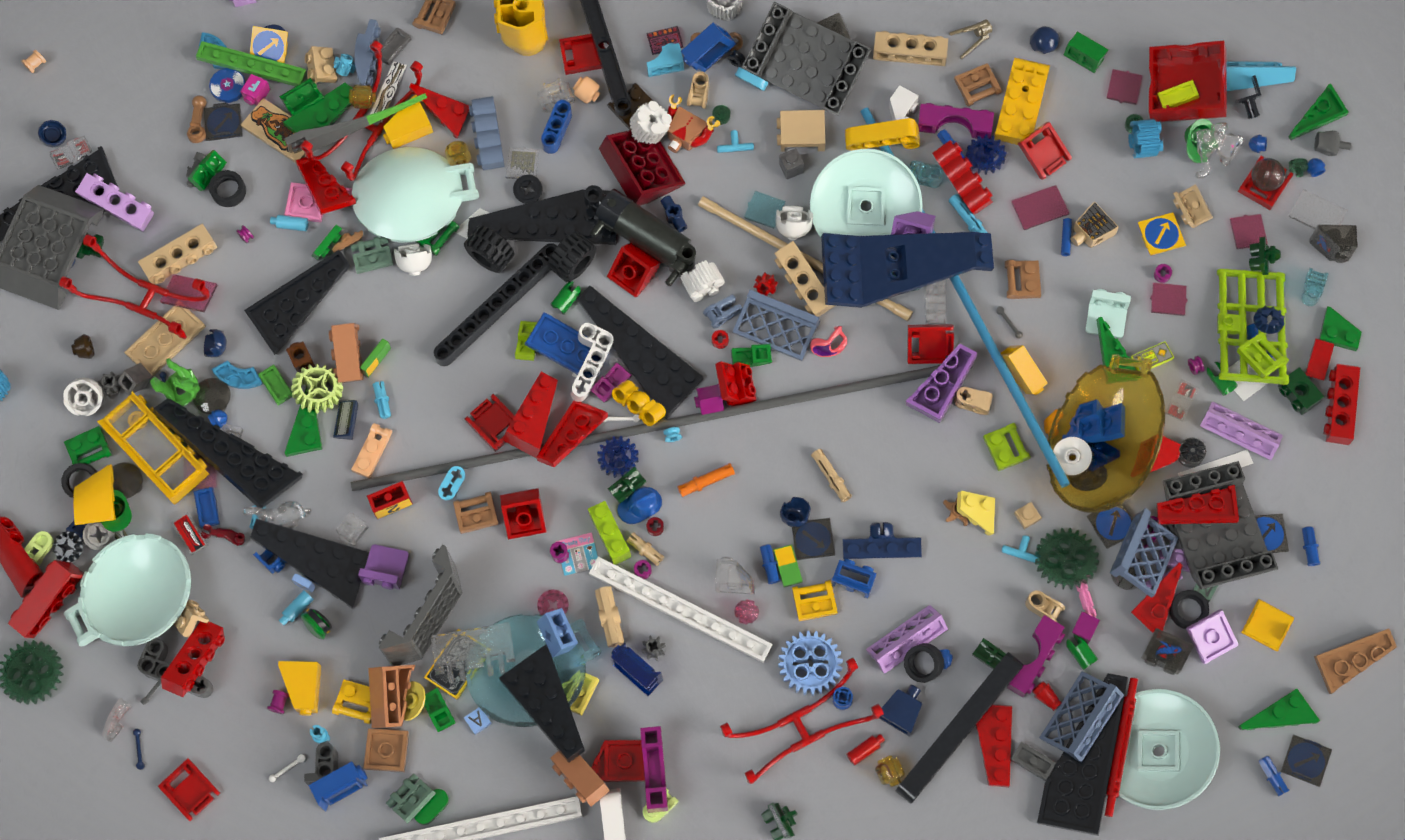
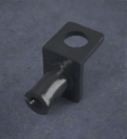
M1256 75L1251 78L1256 94L1235 101L1236 105L1240 103L1245 105L1248 119L1260 116L1255 102L1256 98L1261 97Z

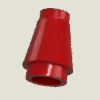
M1042 681L1032 690L1034 697L1053 711L1062 703L1049 683L1046 684Z

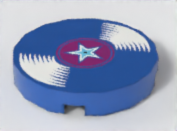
M225 68L217 71L212 76L209 88L216 100L232 103L242 97L240 91L246 81L239 71Z

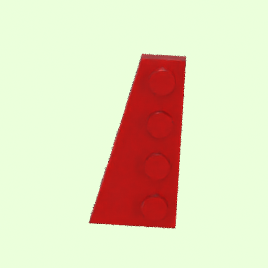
M307 157L296 160V165L321 215L356 204V199L347 193V189L340 185L332 174L330 175L319 160L312 161Z
M1235 485L1228 486V488L1219 490V488L1214 489L1209 493L1201 495L1200 493L1194 494L1192 497L1185 499L1177 498L1157 503L1156 506L1158 524L1238 523L1239 521Z

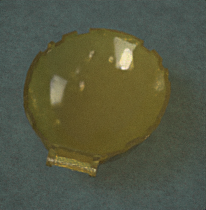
M1115 354L1112 355L1109 367L1099 365L1090 372L1086 371L1076 381L1077 384L1072 391L1067 392L1065 395L1066 400L1062 407L1058 408L1048 437V443L1052 450L1062 440L1063 435H1067L1071 428L1070 422L1080 404L1097 399L1104 408L1119 403L1125 406V437L1104 442L1087 443L1092 452L1091 463L1081 474L1066 475L1070 482L1068 486L1061 488L1050 465L1046 464L1051 479L1050 483L1055 493L1071 508L1081 512L1098 513L1119 506L1141 487L1151 472L1161 447L1165 427L1164 396L1157 378L1150 371L1152 367L1151 359L1138 360L1122 358L1120 355ZM1119 365L1139 367L1141 371L1119 368ZM1071 455L1069 457V460L1074 461L1076 459L1075 455Z

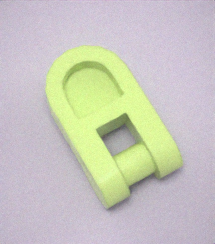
M38 532L24 550L40 566L43 558L53 547L54 539L48 532ZM35 548L39 550L36 555L33 554Z
M667 789L668 811L648 813L647 805L643 807V816L648 822L656 823L679 801L676 797H672Z

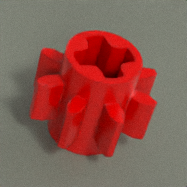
M764 272L762 277L759 275L756 277V283L753 288H756L758 293L768 296L769 293H775V287L778 282L775 281L774 275Z

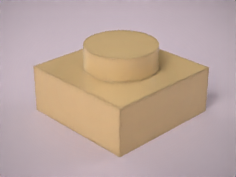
M1032 502L1014 512L1024 530L1042 519Z

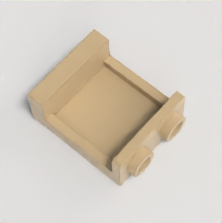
M824 110L780 111V118H777V129H780V134H777V146L781 145V152H785L786 147H817L818 152L825 151Z

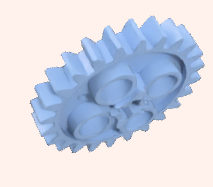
M807 631L806 636L799 632L798 639L792 636V643L786 641L788 648H781L785 655H779V659L784 662L778 663V667L784 668L780 671V675H786L783 681H790L789 688L795 685L796 693L803 689L804 695L809 690L811 695L814 696L815 690L822 694L823 687L829 691V683L835 686L836 682L833 678H840L836 671H842L843 667L838 664L843 663V659L837 658L841 655V651H835L838 647L837 644L831 646L832 638L826 641L825 634L818 637V632L815 631L814 636H811L810 632ZM816 649H822L825 651V655L818 657L814 652ZM797 650H802L805 652V656L798 658L794 653ZM809 659H811L812 662H813V666H812V667H809V664H808V660H809ZM828 661L827 664L818 662ZM795 662H796V663H803V664H799V665H797V666H794V665H793V663H795ZM823 668L827 673L825 676H818L816 670ZM800 669L805 670L807 673L803 678L796 675V672Z

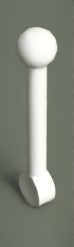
M634 415L633 417H607L603 422L634 421L638 423L640 419L638 418L639 415Z
M302 754L299 755L297 760L275 775H270L269 781L275 782L277 777L298 763H304L306 757Z

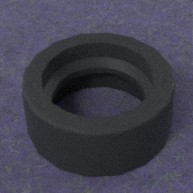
M225 170L211 178L209 192L218 205L234 207L244 199L246 186L239 174L234 171ZM228 180L237 182L238 189L234 195L230 197H220L218 195L217 189L221 183Z
M76 463L64 471L61 485L69 497L74 498V490L69 482L71 475L75 471L84 470L92 476L98 472L93 466L85 463Z
M1185 590L1174 597L1169 613L1177 626L1186 629L1209 615V604L1203 594L1194 590ZM1183 599H1193L1200 605L1201 614L1199 618L1187 621L1179 615L1178 605Z
M922 643L912 647L906 653L904 668L911 679L916 682L926 683L936 679L942 673L944 658L937 647L932 644ZM921 651L927 652L934 661V669L927 675L920 673L914 665V657Z

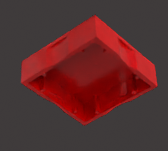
M1224 40L1200 42L1192 45L1149 47V71L1151 75L1149 88L1150 119H1154L1156 122L1227 117V60ZM1193 80L1199 94L1198 99L1174 108H1170L1169 105H1166V108L1162 107L1157 93Z

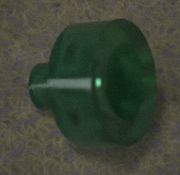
M725 105L716 106L712 111L713 121L719 120L720 125L728 123L731 117L730 109Z
M1138 114L1129 115L1125 121V129L1132 134L1133 128L1130 127V122L1143 120V118Z
M1303 158L1291 160L1289 162V171L1295 173L1296 177H1303V172L1308 169V161Z

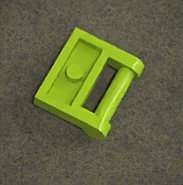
M1263 332L1237 349V353L1262 379L1279 367H1283L1289 361L1285 355H1282L1266 339L1267 336ZM1259 344H1261L1276 359V361H1274Z
M1011 423L983 436L998 471L1031 458L1017 433L1018 428L1015 423ZM1006 434H1010L1019 456L1014 457L1005 437Z

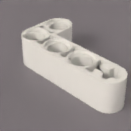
M590 323L581 325L578 333L579 342L591 349L572 386L571 397L577 402H582L587 398L613 344L611 333ZM589 331L592 336L585 337L582 332ZM606 339L609 344L602 345L599 340ZM597 355L601 360L596 362L592 360L591 356ZM588 371L592 373L593 377L586 378L583 373ZM581 384H583V391L578 394L577 391L580 389Z
M609 789L610 791L600 799L604 839L626 840L621 789Z

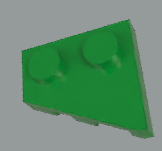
M1327 306L1319 340L1332 343L1340 348L1357 351L1362 332L1334 309Z

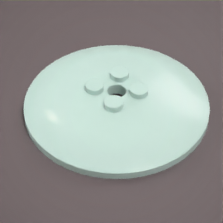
M875 149L853 150L833 159L818 175L810 199L813 225L820 238L823 233L854 236L891 235L896 215L916 211L922 212V194L912 171L897 157ZM862 202H870L871 209L863 211L861 209Z
M1165 689L1138 692L1135 694L1137 700L1119 797L1135 806L1151 810H1166L1182 806L1199 796L1208 787L1216 773L1220 759V741L1216 727L1203 707L1186 695ZM1161 746L1165 749L1162 756H1155L1153 753L1156 747Z

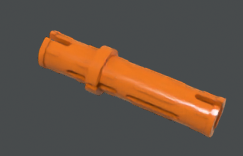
M731 463L698 478L695 476L692 478L693 480L678 485L677 488L681 497L695 491H702V488L734 475L735 472L733 467H731Z

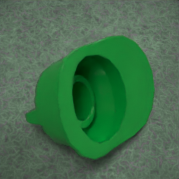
M1208 119L1196 120L1186 129L1184 134L1188 157L1195 163L1205 162L1212 150L1214 126Z
M114 490L116 520L101 523L108 531L118 532L130 524L132 513L124 494Z

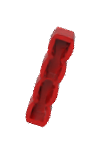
M949 140L932 154L967 207L975 215L993 203L991 199L993 194L988 187L984 188L981 182L983 180L978 172L973 173L971 169L973 165L967 157L963 158L961 155L963 150L960 145Z

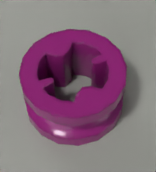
M242 225V229L236 230V232L245 243H248V240L253 239L254 236Z
M1167 264L1158 265L1154 272L1155 280L1160 283L1168 282L1172 275V269ZM1161 270L1166 271V272H1165V274H1166L1165 277L1160 276V275H1161V273H1160Z
M1195 356L1194 359H1188V366L1193 375H1197L1198 371L1204 372V365L1199 356Z
M640 560L635 563L634 573L636 576L647 579L651 575L652 569L649 562ZM643 565L646 566V570L648 571H644L643 574H640V571L637 570L638 567L642 568Z

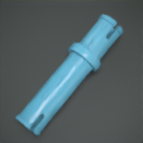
M958 194L953 195L948 202L951 203L968 225L970 232L988 233L982 226L981 220H977Z

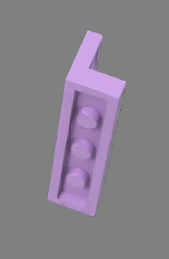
M1213 401L1200 425L1269 460H1272L1283 437L1282 434Z
M929 605L866 650L885 674L901 663L906 653L912 647L931 642L948 630L942 615ZM928 614H932L928 619H923ZM911 626H916L912 630H908ZM895 637H900L898 640L892 641ZM879 648H884L878 654L875 653Z

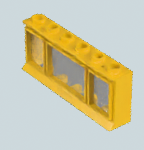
M132 391L131 395L97 422L175 505L209 475L206 470L208 466L201 458L195 459L194 455L196 453L189 445L184 447L181 444L184 440L176 433L172 434L169 431L171 428L157 418L158 416L153 413V407L149 409L146 406L148 402L141 394L136 396Z

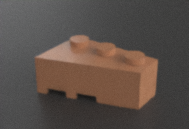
M349 323L331 326L332 330H329V339L334 345V349H331L332 360L336 361V368L333 369L334 373H336L334 377L338 378V383L363 380V373L360 369L362 365L359 349L361 343L358 340L357 333L359 325Z
M415 665L368 668L372 728L402 726L407 701H405L407 690L411 687L409 682L411 671H414Z
M559 751L550 758L554 763L552 766L553 770L559 776L562 775L565 778L563 781L571 790L574 788L577 791L575 795L582 803L587 802L592 807L610 791L581 755L569 763Z

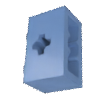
M562 608L545 613L537 621L552 658L570 652L578 644Z

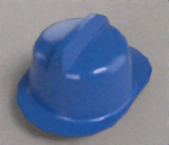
M650 487L637 489L623 502L618 504L617 512L620 519L628 524H636L656 514L662 506L661 495L657 490Z

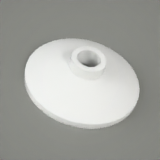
M1077 437L1062 439L1053 450L1066 475L1081 474L1089 467L1092 460V452L1089 445ZM1071 455L1076 456L1074 461L1069 460Z

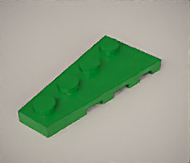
M343 83L324 95V98L285 120L283 124L293 133L332 125L353 103V94L357 91L347 83Z

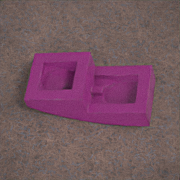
M616 362L605 377L602 376L590 391L605 403L612 397V390L625 380H629L632 375Z

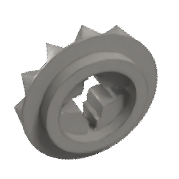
M101 522L87 524L83 530V540L92 550L101 551L114 541L115 532L105 529ZM97 527L100 533L107 534L101 537L100 543L96 537H90L96 534Z

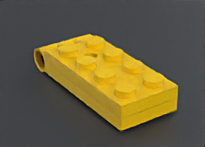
M1014 57L994 140L1018 145V142L1034 131L1050 65Z

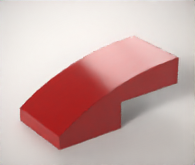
M1315 338L1305 371L1307 376L1324 381L1334 344Z

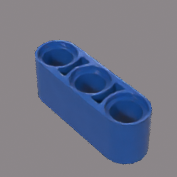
M566 100L556 102L542 134L543 150L548 154L558 151L571 121V106ZM561 110H567L565 113H560ZM548 141H554L552 144H547Z

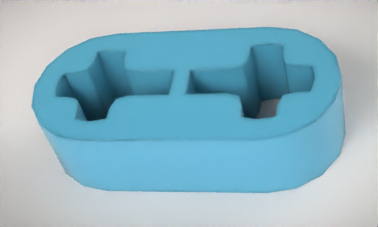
M740 67L735 73L736 77L762 91H765L769 84Z
M454 466L448 471L438 490V494L442 499L451 500L454 498L466 476L463 468ZM459 469L462 478H457L454 483L451 482L454 477L451 474L452 471ZM449 484H452L453 486L450 489L452 495L444 497L443 487L447 488Z

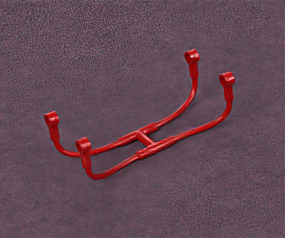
M376 40L370 45V49L374 51L378 63L375 83L366 103L362 105L352 120L365 115L368 109L364 108L369 107L380 82L382 72L381 49L383 46ZM414 61L410 69L414 72L417 79L415 85L419 86L423 65L418 61ZM412 90L398 101L396 105L405 102L413 94ZM392 115L384 118L377 126L371 124L365 127L373 133L367 140V144L359 157L354 172L352 171L354 166L347 161L341 166V170L345 172L346 177L350 181L356 179L366 153L384 130L383 126L390 120ZM348 136L339 139L330 149L318 156H313V145L306 140L302 142L300 148L305 152L307 158L312 161H318L336 150Z
M87 234L83 239V244L98 252L123 276L137 283L138 286L148 289L145 297L139 306L118 299L86 294L78 291L72 284V279L65 276L60 279L59 286L80 297L119 304L153 320L157 319L168 326L169 332L186 339L187 336L181 329L180 323L175 321L169 322L157 315L156 312L148 310L147 307L155 293L184 301H205L210 297L205 281L196 278L192 283V288L200 291L205 296L190 297L171 293L165 288L142 279L139 280L124 271L101 249L100 245L96 242V237Z
M854 658L846 661L848 666L847 673L830 692L810 706L807 705L777 720V723L744 733H732L728 723L720 726L723 736L728 738H744L759 735L778 727L781 728L791 722L796 726L802 740L790 745V748L773 758L756 774H754L752 769L745 772L744 774L749 784L757 781L760 776L787 754L796 752L825 737V734L851 725L872 721L884 714L880 705L876 704L871 707L873 712L871 716L843 722L824 730L821 729L811 735L808 734L800 718L828 700L834 694V691L842 687L851 674L858 669Z

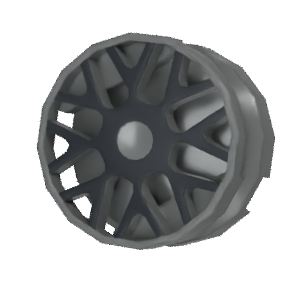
M1194 437L1183 440L1179 448L1180 456L1178 461L1188 468L1200 465L1206 456V446L1201 440Z

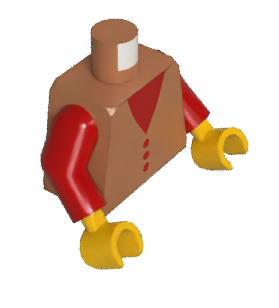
M671 95L669 97L671 106H669L667 114L672 118L669 130L667 131L668 139L671 140L668 149L673 153H677L680 147L690 151L693 147L696 148L706 144L714 132L713 128L718 127L720 121L716 120L713 125L712 120L714 116L708 117L706 122L680 106L677 108V105L682 102V98L678 97V101L675 103L673 101L674 95Z

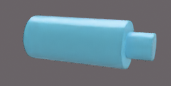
M286 215L270 218V224L276 225V228L305 232L308 229V218Z
M303 590L282 612L283 616L278 621L283 625L288 621L292 623L314 599Z

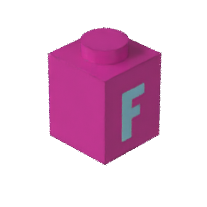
M251 74L240 92L246 103L258 105L263 98H266L271 89L266 80Z

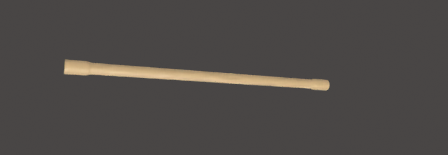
M704 196L699 201V207L712 214H716L779 250L788 244L720 207L717 203ZM800 251L810 267L823 273L822 262ZM889 299L877 302V304L892 311L893 314L906 321H909L913 314V311Z

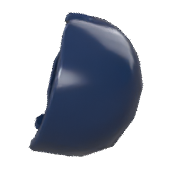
M1042 26L1036 29L1030 37L1032 49L1043 54L1053 52L1059 46V34L1051 27Z
M45 121L38 129L39 139L45 146L58 147L66 140V128L59 121Z
M210 329L209 331L212 334L206 335L204 340V356L215 358L224 353L227 340L221 330Z
M792 497L788 503L784 502L780 510L782 521L789 527L804 525L810 515L811 507L809 502L800 497Z

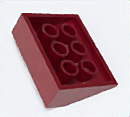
M631 130L606 135L599 147L601 154L626 196L639 206L648 204L686 184L660 141L657 144H650L649 142L646 144L645 141L637 142L638 140L632 137Z

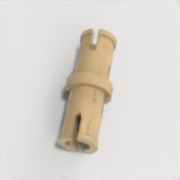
M632 533V537L629 536L626 542L638 550L639 555L648 558L655 566L660 564L659 561L662 562L664 556L652 548L651 543H646L636 533Z

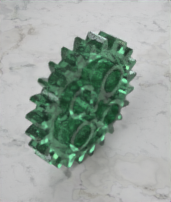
M1061 528L1060 533L1054 529L1052 535L1046 533V539L1041 538L1040 544H1037L1036 547L1038 551H1035V556L1038 557L1035 559V564L1039 565L1037 572L1043 571L1041 578L1048 577V584L1054 581L1055 588L1058 584H1061L1063 590L1066 585H1069V588L1072 590L1074 584L1080 588L1081 581L1087 584L1088 578L1093 579V573H1096L1098 569L1096 566L1099 564V560H1097L1099 553L1094 552L1097 548L1096 545L1090 546L1092 539L1085 540L1086 534L1079 536V530L1074 534L1071 528L1068 529V532ZM1060 544H1067L1069 547L1063 548ZM1076 555H1082L1085 559H1078ZM1049 558H1055L1057 562H1051ZM1065 569H1071L1074 573L1068 574L1065 572Z
M35 640L30 645L29 642L24 641V647L17 644V650L10 648V656L4 654L7 660L6 662L0 661V664L4 666L0 669V673L3 674L0 676V681H3L0 687L5 689L3 693L10 695V699H16V702L20 704L24 701L26 705H29L30 700L37 704L38 698L44 702V695L52 696L51 689L58 690L55 683H62L58 676L64 675V673L59 671L64 666L58 663L62 659L56 656L58 652L52 650L50 645L45 646V643L42 641L38 644ZM32 655V660L26 663V658ZM48 665L47 671L45 673H41V669L44 666ZM20 671V676L14 680V674ZM36 682V686L29 690L30 684Z

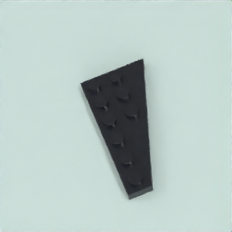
M337 250L244 310L274 355L279 352L350 267V264L340 250Z
M256 519L250 536L251 540L267 551L272 552L286 564L288 563L296 571L353 609L361 583L358 574L360 568L365 569L369 552Z
M545 644L500 676L499 680L569 763L582 754L585 749L547 644Z

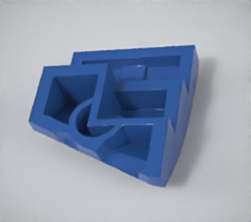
M1097 399L1080 404L1070 422L1071 428L1067 435H1063L1062 439L1077 437L1086 443H1096L1125 437V406L1119 403L1104 408Z

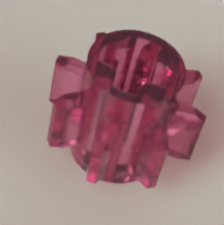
M741 600L736 605L734 614L736 618H739V623L747 625L748 623H753L758 618L759 609L758 606L754 605L755 601Z

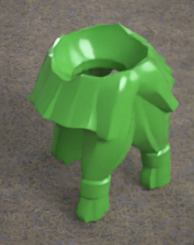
M168 358L166 359L168 367L176 372L169 376L165 383L157 377H153L150 383L152 388L156 392L164 394L166 399L169 398L185 406L196 397L200 390L197 377L191 369L179 366ZM180 388L185 390L186 392L184 394L178 395L177 389Z

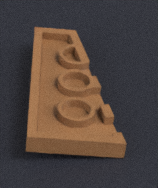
M1388 628L1316 655L1314 658L1329 694H1332L1397 646Z

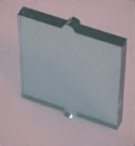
M755 191L751 202H748V209L744 218L775 229L776 212L778 209L782 211L785 201Z

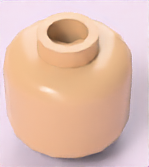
M588 76L580 77L573 87V90H575L574 96L586 104L590 103L591 100L595 102L601 94L598 92L600 85Z

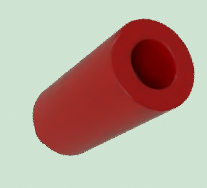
M881 734L876 737L872 735L846 753V755L855 766L881 748L880 744L885 739Z

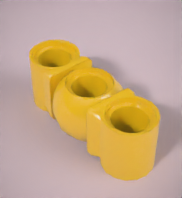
M625 380L612 390L613 399L624 407L627 405L628 410L633 414L639 415L638 418L642 419L643 423L647 426L654 425L666 414L662 404L657 403L654 399L650 401L649 396L645 392L638 391L639 388L630 380Z

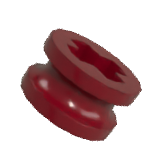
M652 517L647 521V531L651 536H659L663 533L664 524L660 518ZM658 523V526L661 527L657 528V531H653V528H650V526Z

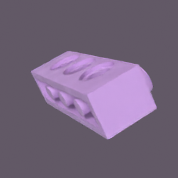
M87 173L75 192L80 197L98 207L104 208L108 213L143 232L155 214L151 210L152 206L144 201L141 203L135 201L136 197L130 193L125 192L123 194L116 185L112 183L107 185L102 182L104 179L96 174L92 176ZM99 188H104V193L97 196L96 191ZM119 197L120 202L117 205H112V200ZM135 206L136 212L128 214V209Z

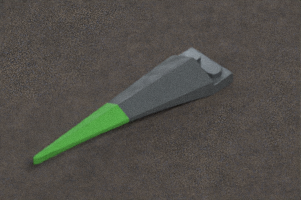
M424 93L391 108L354 120L301 130L284 138L289 153H298L302 151L300 145L306 140L313 145L312 152L420 102L426 99L427 96Z

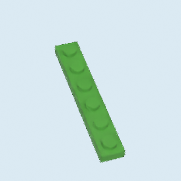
M201 41L196 54V59L199 61L253 74L291 86H297L302 83L307 73L306 69L204 41Z

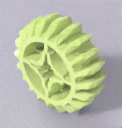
M318 363L313 368L309 364L308 370L302 367L301 373H296V378L292 380L291 391L293 392L292 397L295 399V403L297 405L301 404L302 410L308 407L309 413L312 409H315V412L318 414L320 409L325 413L327 407L332 410L333 404L338 405L339 399L342 398L343 386L342 382L338 383V378L334 377L336 373H333V368L327 370L326 365L320 368ZM327 382L331 384L332 392L328 391L326 387ZM303 385L309 390L308 395L302 391Z

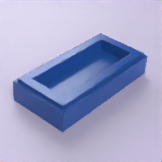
M209 487L193 491L200 528L203 529L205 524L211 526L220 525L214 488Z

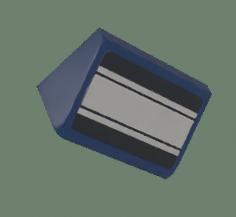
M357 400L339 401L333 438L353 440L358 410Z

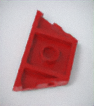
M604 740L591 768L603 782H645L641 740Z

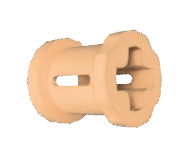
M35 49L31 56L26 60L23 59L21 62L31 73H34V69L41 63H45L46 60Z

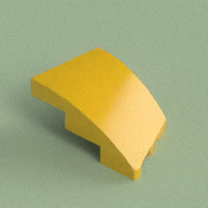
M112 464L107 465L74 487L73 507L75 525L116 520Z

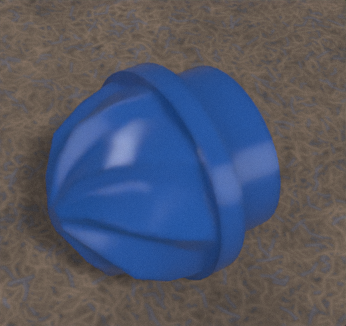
M1256 135L1249 141L1250 149L1257 153L1265 152L1267 137Z
M1312 158L1307 163L1308 174H1311L1312 177L1323 174L1326 171L1324 168L1325 163L1318 158Z
M222 410L211 411L212 414L208 415L213 426L216 424L222 428L227 423V414Z
M948 649L940 650L944 658L943 669H947L951 666L953 655L950 654Z

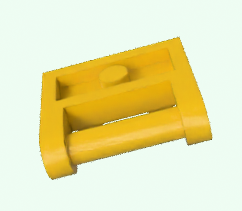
M827 580L822 584L798 588V586L792 587L799 622L838 614L831 580ZM822 591L827 592V595L800 599V595Z
M343 679L332 714H343L371 724L370 687ZM345 701L366 707L368 711L365 713L343 706V703Z

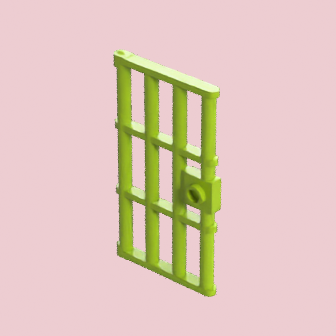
M1218 269L1219 303L1217 308L1219 313L1217 316V333L1220 334L1218 344H1220L1221 369L1219 379L1281 385L1289 384L1286 364L1283 367H1279V377L1266 376L1262 379L1259 375L1248 374V363L1240 356V374L1228 373V345L1240 347L1249 341L1247 340L1246 311L1257 312L1259 308L1261 309L1265 306V279L1276 280L1277 307L1274 306V308L1278 311L1281 310L1282 316H1285L1287 312L1284 307L1285 273L1269 272L1268 275H1262L1260 271ZM1226 276L1238 277V304L1227 303ZM1245 278L1257 279V305L1246 304ZM1227 310L1239 311V315L1227 314ZM1284 324L1283 328L1277 332L1278 342H1269L1282 355L1286 356L1288 343H1286ZM1228 334H1239V339L1228 338ZM1259 344V345L1263 348V350L1267 353V350H1266L1261 344Z

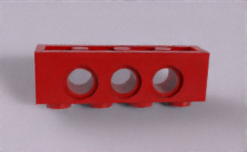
M1337 364L1333 370H1330L1329 381L1332 382L1331 388L1329 387L1327 392V399H1330V403L1327 405L1325 416L1328 417V423L1324 426L1326 442L1350 445L1354 440L1361 367ZM1339 384H1344L1347 389H1342ZM1337 401L1343 402L1345 407L1339 406ZM1335 419L1341 420L1343 425L1337 424Z
M209 621L208 623L199 622L161 676L162 689L180 697H184L187 692L192 690L197 677L203 674L205 665L208 661H212L215 651L225 641L223 627Z

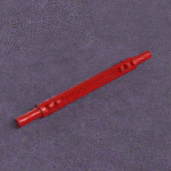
M1130 678L1127 696L1124 697L1106 793L1108 799L1104 816L1113 817L1115 801L1119 797L1137 700L1135 694L1138 679Z

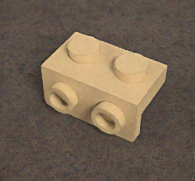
M311 46L305 54V63L308 67L307 78H311L316 84L317 82L335 83L337 81V74L333 64L332 48Z
M1196 184L1180 193L1177 191L1173 193L1175 196L1173 202L1177 209L1181 208L1183 212L1181 218L1185 225L1189 224L1192 228H1195L1213 218Z
M190 599L187 601L182 614L174 623L180 634L188 638L197 621L204 623L209 621L205 611L199 607V603Z

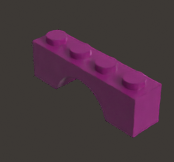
M932 103L921 104L918 120L919 132L935 134L944 124L958 123L968 129L972 138L990 140L994 112L971 110L967 107L953 108L950 105L937 106Z
M1045 615L1042 617L1032 635L1038 645V657L1032 663L1023 666L1006 687L1007 689L1024 698L1026 693L1031 694L1036 685L1033 683L1035 677L1040 678L1045 670V667L1042 665L1045 660H1051L1055 653V650H1053L1055 643L1060 645L1065 636L1062 633L1065 628L1064 626Z
M661 726L640 728L648 813L668 811Z

